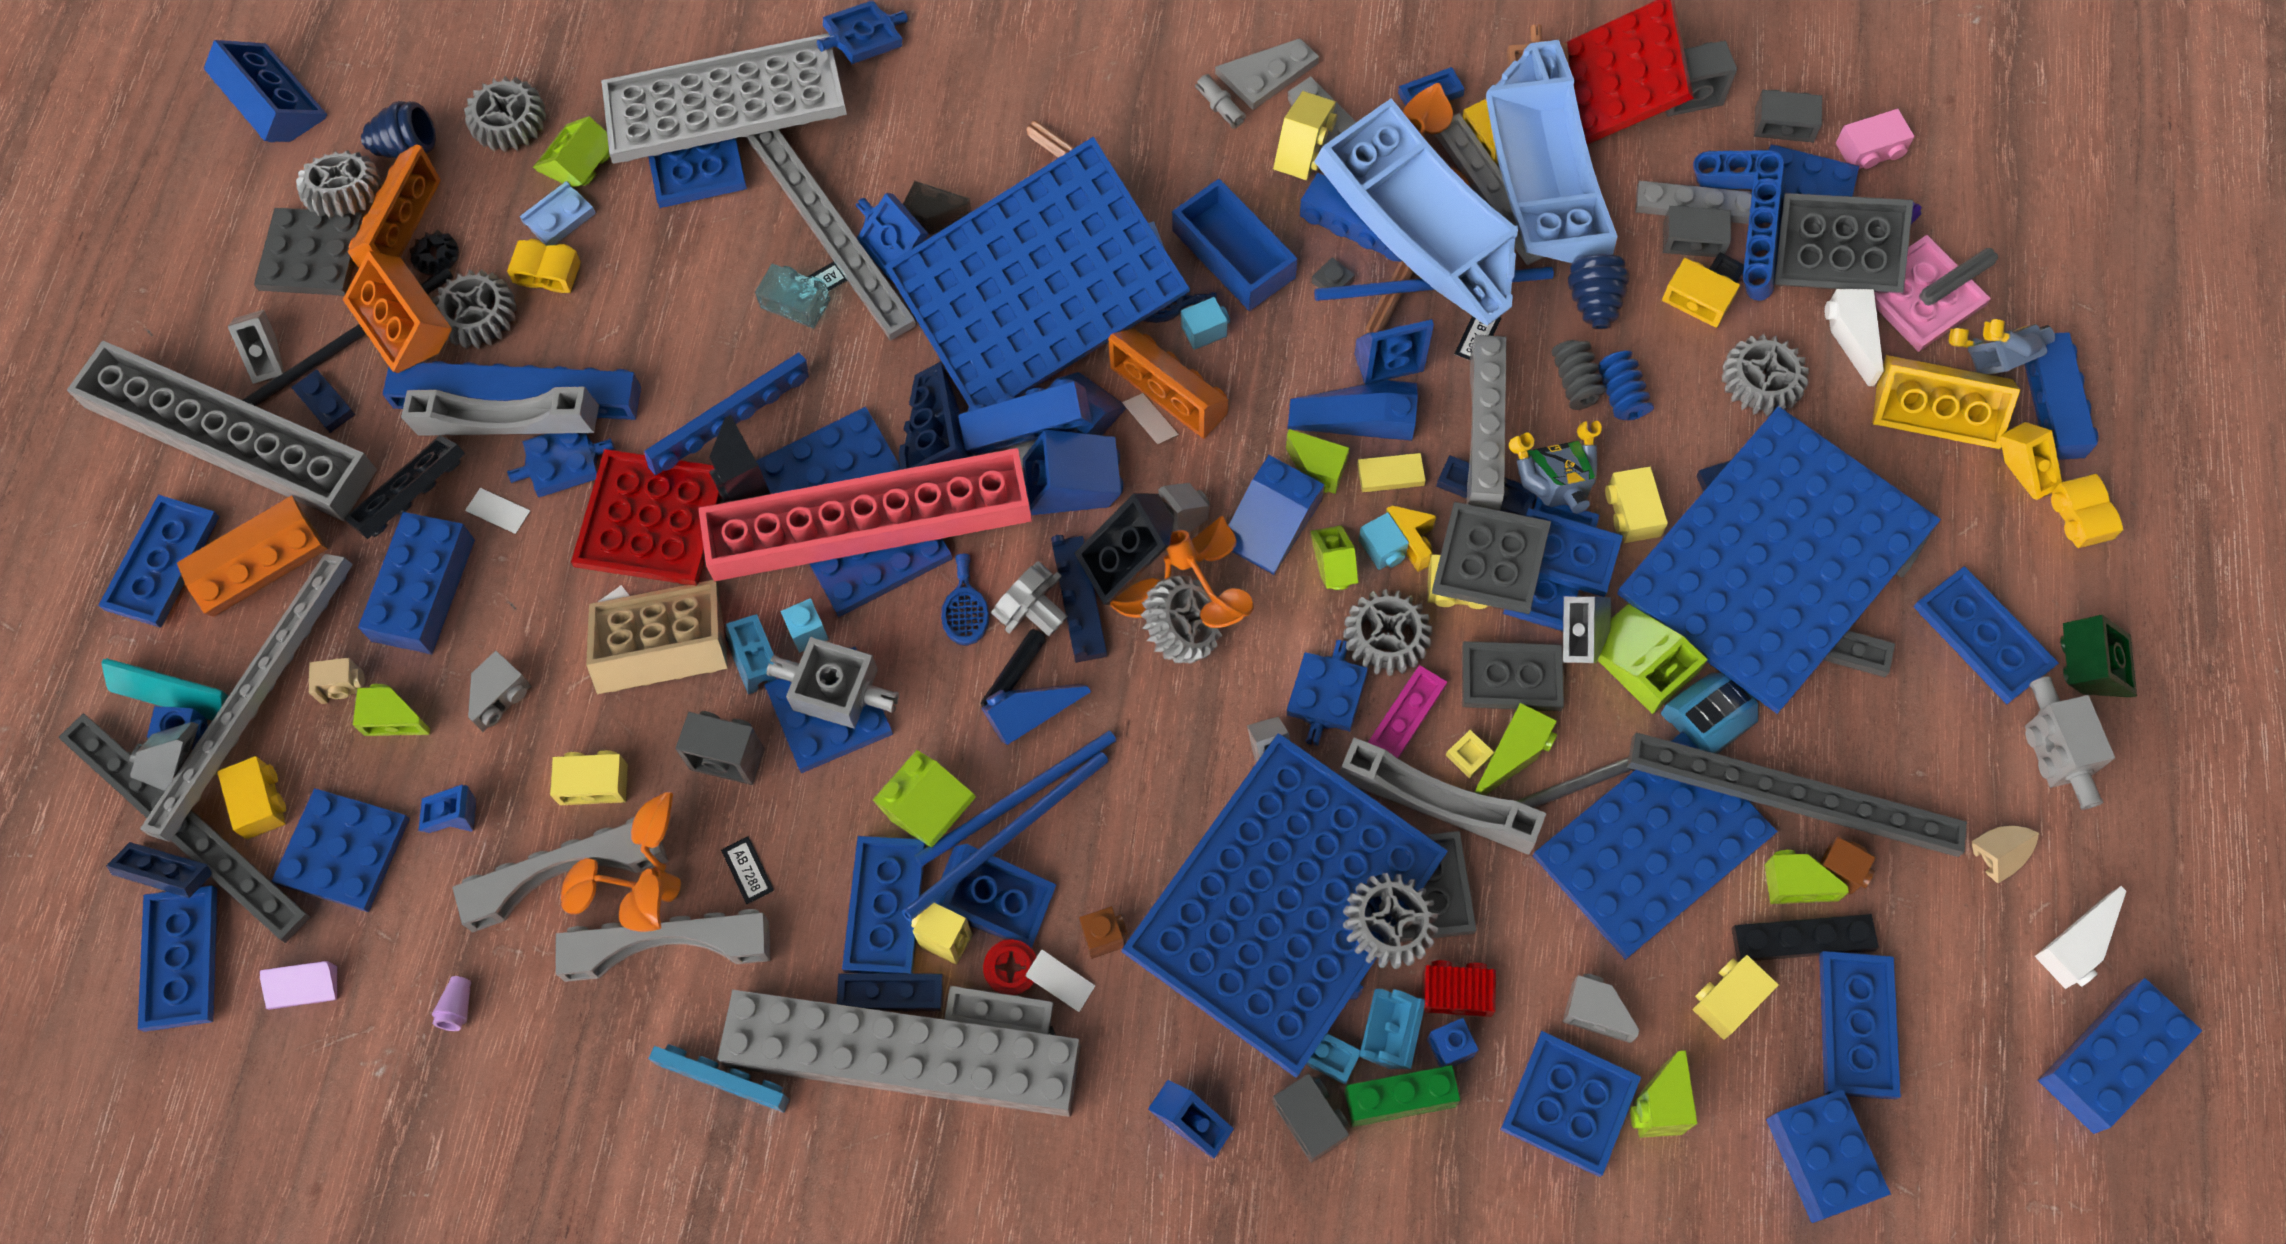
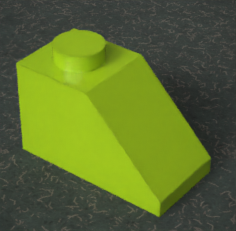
M1289 429L1286 450L1297 470L1323 483V493L1331 492L1336 494L1347 464L1349 447Z
M1342 525L1310 531L1320 577L1327 589L1343 590L1352 584H1357L1358 574L1355 547Z
M372 684L370 688H357L353 726L364 736L430 735V727L390 686Z
M1781 850L1775 852L1764 864L1770 904L1836 902L1849 893L1848 886L1808 854H1796L1795 850Z

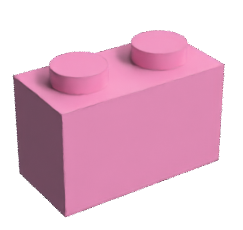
M1895 109L1844 125L1836 145L1846 163L1857 165L1859 169H1869L1879 162L1888 159L1897 160L1903 157L1915 136L1899 109Z

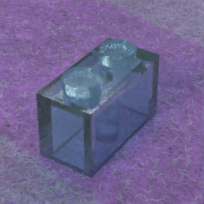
M773 263L755 291L760 308L813 329L831 300L826 284L819 278L813 276L809 278L798 274L791 267H780Z

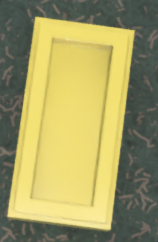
M1421 453L1358 459L1357 466L1362 492L1425 486Z

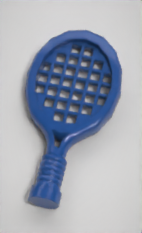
M958 554L955 556L959 584L946 597L942 605L941 620L943 629L949 639L958 645L968 646L977 643L984 636L989 626L990 614L987 602L982 594L969 583L971 556L969 554ZM964 596V600H959V597ZM964 602V606H959V603ZM966 608H971V611L966 612ZM979 613H984V617H979ZM966 614H971V617L966 618ZM951 615L952 619H947V616ZM966 620H971V623L967 624ZM967 632H972V635L967 636Z

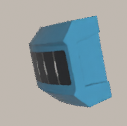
M1710 673L1667 703L1660 714L1669 723H1672L1680 733L1683 731L1700 750L1718 754L1758 722V702L1751 694L1723 673Z

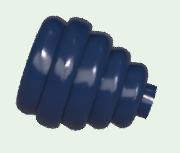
M395 101L389 107L383 108L371 119V122L365 124L361 134V142L365 149L370 150L376 156L397 159L399 154L416 144L422 146L426 154L429 153L435 146L436 132L429 113L422 105L415 101Z
M1592 255L1577 259L1570 266L1571 274L1568 276V287L1572 290V299L1577 302L1578 311L1583 313V321L1592 324L1593 329L1610 328L1611 322L1619 318L1618 310L1623 306V298L1627 294L1626 285L1629 283L1630 276L1629 271L1625 268V260L1620 256Z

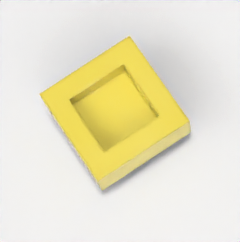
M1469 730L1447 751L1446 757L1467 777L1471 778L1493 757L1495 752Z

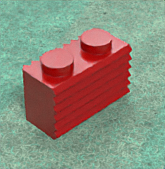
M1435 960L1431 962V965L1425 966L1422 974V999L1425 1000L1423 1013L1492 1017L1496 1012L1495 969H1487V964L1477 962L1467 963L1466 967H1452V962L1445 960Z

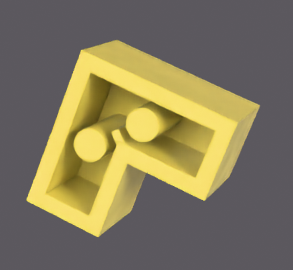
M1305 91L1301 92L1284 117L1273 167L1274 170L1307 180L1313 170L1317 171L1319 169L1314 161L1319 154L1320 145L1323 146L1326 141L1328 131L1332 132L1336 124L1337 114L1333 113L1336 101Z

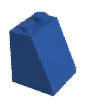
M1045 429L1022 458L1024 481L1031 515L1108 508L1122 494L1123 479L1119 475L1118 466L1120 463V451L1116 448L1115 437Z

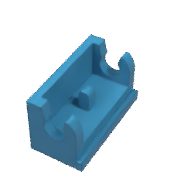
M755 614L726 623V642L747 694L757 692L758 684L763 681H768L769 683L776 680V677L767 675L768 664H774L770 662L774 654L758 615Z
M1375 989L1359 1057L1387 1069H1411L1425 1008V1000L1393 989V993L1383 989Z

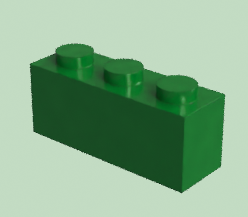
M1452 1065L1350 1084L1346 1086L1344 1091L1351 1127L1456 1108L1461 1101Z

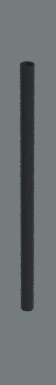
M446 267L420 285L428 295L446 283V279L451 280L454 277ZM358 324L242 399V401L257 406L366 335L365 331Z

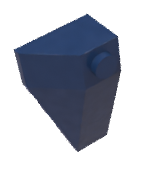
M940 361L914 376L909 405L912 407L909 421H905L904 431L907 433L905 444L900 445L899 449L901 470L973 456V454L965 451L958 417L960 411L945 366Z

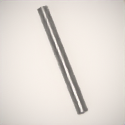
M1627 757L1516 801L1536 808L1633 769L1627 767L1629 758Z

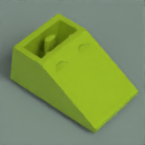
M1629 603L1610 619V632L1598 658V662L1652 714L1695 678L1708 660L1684 636Z

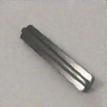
M1992 248L1984 249L1924 288L1919 295L1920 300L1927 306L1933 305L1993 266L1998 260V254Z

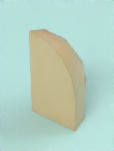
M1997 827L1971 842L1973 853L1976 857L1980 854L1982 855L1984 861L1990 867L1985 872L1999 884L2013 875L2027 862L2036 847L2039 833L2026 827Z

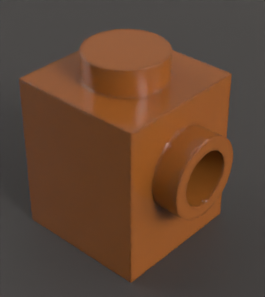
M1837 837L1827 847L1820 864L1848 886L1849 894L1852 895L1860 887L1865 889L1872 880L1875 871L1871 869V866L1876 857L1867 853V849L1855 842H1847Z
M1112 906L1079 917L1081 930L1091 959L1124 947L1122 936L1128 934L1122 915L1115 916Z

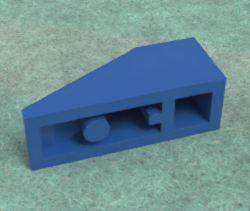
M1083 684L1011 690L1006 693L1004 690H1000L986 699L988 704L981 709L1000 741L1008 745L1091 691L1088 686Z

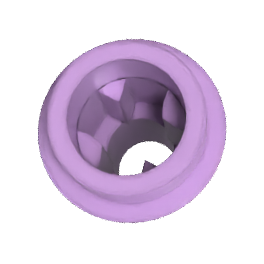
M459 976L450 978L432 1012L434 1017L433 1025L448 1031L461 1030L462 1024L467 1022L470 980Z

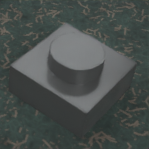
M1332 257L1312 276L1311 283L1318 288L1349 286L1354 282L1355 274Z

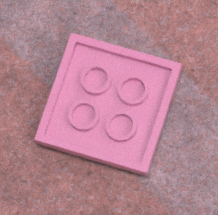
M1928 235L1908 247L1903 293L1874 292L1876 309L1918 352L1978 312L1991 300L1972 279L1931 306L1925 305L1920 300L1919 295L1924 288L1958 267Z

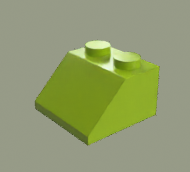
M590 116L568 123L533 168L562 184L567 181L572 188L580 185L586 186L595 177L594 169L599 163L603 164L610 157L607 132Z
M916 750L875 796L873 801L892 823L933 848L976 796L938 762Z
M1686 1050L1678 1051L1661 1066L1635 1099L1634 1106L1630 1107L1631 1124L1633 1128L1638 1129L1639 1138L1682 1135L1697 1125Z

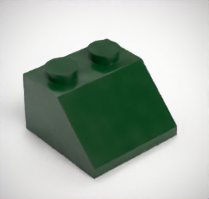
M2104 615L2063 623L2064 635L2061 636L2060 643L2066 655L2067 666L2063 668L2066 683L2083 695L2136 697L2137 689L2131 635Z

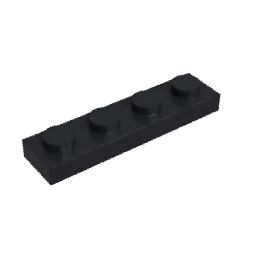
M1872 914L1734 925L1731 928L1737 962L1746 955L1753 961L1819 956L1823 951L1840 953L1871 952L1879 948Z

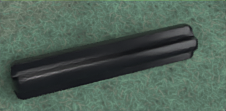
M1031 629L981 700V707L988 704L986 699L1000 690H1004L1006 693L1014 688L1045 643V636L1035 629Z

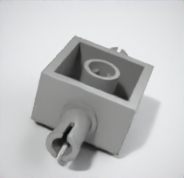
M813 637L809 638L800 663L774 655L770 659V662L774 664H768L767 667L768 676L792 682L786 695L792 710L853 729L856 727L864 706L870 705L893 713L896 709V706H893V704H898V692L872 685L878 671L873 655Z
M2050 676L2032 681L2029 686L2032 688L2040 711L2037 716L2025 725V735L2028 744L2035 750L2039 760L2038 767L2041 775L2047 779L2050 788L2071 783L2081 810L2101 805L2104 801L2100 797L2092 776L2115 759V756L2089 695L2060 701Z

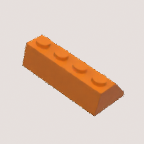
M416 144L399 154L394 165L389 168L388 176L382 188L377 191L375 201L369 212L364 215L359 231L350 241L347 252L358 268L361 266L368 250L401 258L441 181L422 146Z
M368 250L342 300L390 369L395 373H400L439 354L444 343L449 338L452 327L400 257Z
M1132 328L1112 333L1108 337L1110 368L1201 438L1205 439L1227 416L1229 399H1227L1226 394L1220 388L1211 387L1196 370H1189L1183 366L1172 352H1165L1158 347L1149 335H1142Z
M291 495L177 562L187 589L203 613L215 617L328 550V548L295 498Z

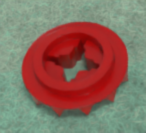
M1008 939L998 942L990 948L983 962V973L987 983L993 990L1001 994L1017 995L1024 993L1034 983L1025 975L1037 958L1036 954L1026 943L1019 940ZM1010 952H1013L1016 964L1026 967V970L1021 969L1014 973L1012 983H1009L1006 971L996 969V966L1007 964Z

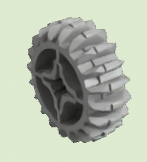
M504 76L503 80L498 82L493 78L492 84L486 85L482 83V90H473L474 98L467 99L468 107L464 108L465 123L472 137L479 141L483 147L489 146L494 152L499 147L505 153L509 147H513L518 151L519 144L524 143L529 146L528 139H538L537 131L544 130L543 121L546 120L545 104L540 99L538 91L532 88L527 81L521 82V80L515 77L510 82Z
M349 150L341 154L337 151L332 155L324 154V157L320 159L313 158V163L304 164V170L298 172L299 178L296 179L298 195L304 206L310 212H316L318 216L327 214L329 218L335 215H340L343 218L348 213L355 215V211L359 209L366 210V205L373 204L377 191L382 188L380 174L374 162H371L368 156H361L360 152L351 155Z
M469 269L467 276L457 273V279L453 282L446 279V288L438 287L440 296L433 297V303L452 327L448 339L455 346L461 344L462 347L468 349L473 344L474 347L479 349L482 342H486L491 346V339L494 337L502 339L501 332L503 330L510 331V324L508 322L516 321L514 314L517 310V305L514 301L515 296L507 283L499 279L493 272L487 275L481 269L475 275ZM495 298L494 307H493L492 310H490V308L492 307V303H491V302H492L493 299ZM458 308V311L456 312L457 317L453 321L454 313Z
M1763 333L1759 336L1758 340L1751 335L1747 338L1746 342L1740 341L1734 349L1732 348L1726 357L1727 360H1725L1722 366L1723 375L1721 382L1727 383L1725 393H1733L1731 397L1732 402L1740 400L1742 402V410L1748 406L1753 408V415L1757 414L1759 410H1763L1767 417L1778 406L1783 410L1785 408L1790 410L1798 400H1801L1804 390L1808 386L1807 376L1809 368L1804 367L1806 358L1797 357L1799 353L1798 348L1789 349L1788 340L1783 342V344L1777 342V335L1772 337L1771 340H1767Z
M1171 576L1157 582L1154 588L1147 592L1148 598L1142 602L1146 610L1140 616L1146 619L1147 622L1142 628L1149 631L1150 636L1147 641H1154L1156 644L1154 652H1163L1164 659H1173L1174 663L1190 664L1206 658L1210 651L1218 647L1216 641L1222 637L1221 632L1218 628L1206 626L1200 618L1201 609L1207 603L1212 602V600L1207 595L1205 589L1202 588L1199 580H1192L1190 576Z
M1387 589L1382 591L1381 597L1374 591L1370 593L1369 600L1361 596L1358 600V606L1353 605L1350 608L1349 614L1351 616H1347L1344 623L1347 628L1344 629L1343 637L1348 639L1346 649L1349 651L1355 650L1352 659L1357 661L1363 658L1362 666L1367 668L1370 665L1375 666L1374 673L1376 675L1380 673L1381 668H1385L1389 677L1393 675L1394 668H1397L1401 674L1406 672L1407 665L1415 668L1418 664L1417 658L1424 659L1427 653L1425 648H1429L1431 644V639L1428 636L1432 634V626L1426 625L1429 623V614H1421L1423 610L1422 603L1412 606V595L1403 600L1401 599L1400 590L1396 591L1394 597L1389 596ZM1385 613H1391V614H1395V615H1394V616H1389V615H1386ZM1368 619L1374 632L1371 633L1370 639L1366 641L1362 634L1361 626ZM1408 624L1414 635V640L1409 646L1405 643V637L1402 634L1405 626ZM1382 630H1386V632L1388 630H1391L1392 632L1394 631L1393 635H1389L1388 632V634L1385 635L1384 633H1382ZM1380 649H1387L1391 652H1383Z
M1383 873L1379 881L1375 876L1369 877L1367 885L1363 883L1358 884L1356 887L1357 894H1350L1347 900L1351 905L1346 906L1343 910V914L1350 918L1345 920L1343 928L1353 930L1347 936V941L1354 942L1357 940L1359 942V945L1355 948V953L1359 954L1366 950L1368 952L1366 962L1371 963L1375 957H1378L1380 968H1384L1388 964L1389 959L1394 969H1398L1402 961L1407 966H1410L1415 962V957L1422 959L1426 955L1425 948H1431L1434 944V940L1430 936H1434L1438 932V927L1431 924L1438 919V914L1428 912L1434 905V900H1423L1422 897L1426 893V888H1421L1418 892L1413 889L1415 879H1410L1406 885L1402 884L1403 878L1401 874H1397L1393 881H1391L1388 873ZM1381 896L1382 902L1379 905V912L1373 913L1370 917H1365L1367 902ZM1397 899L1404 902L1410 910L1402 908ZM1387 915L1392 916L1391 920L1394 918L1398 922L1394 927L1390 926V922L1387 923L1384 918ZM1410 925H1416L1413 941L1401 946L1402 929H1407ZM1370 931L1379 933L1383 937L1384 943L1377 940Z

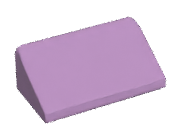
M329 961L260 970V981L265 1006L268 1010L337 1000V966Z

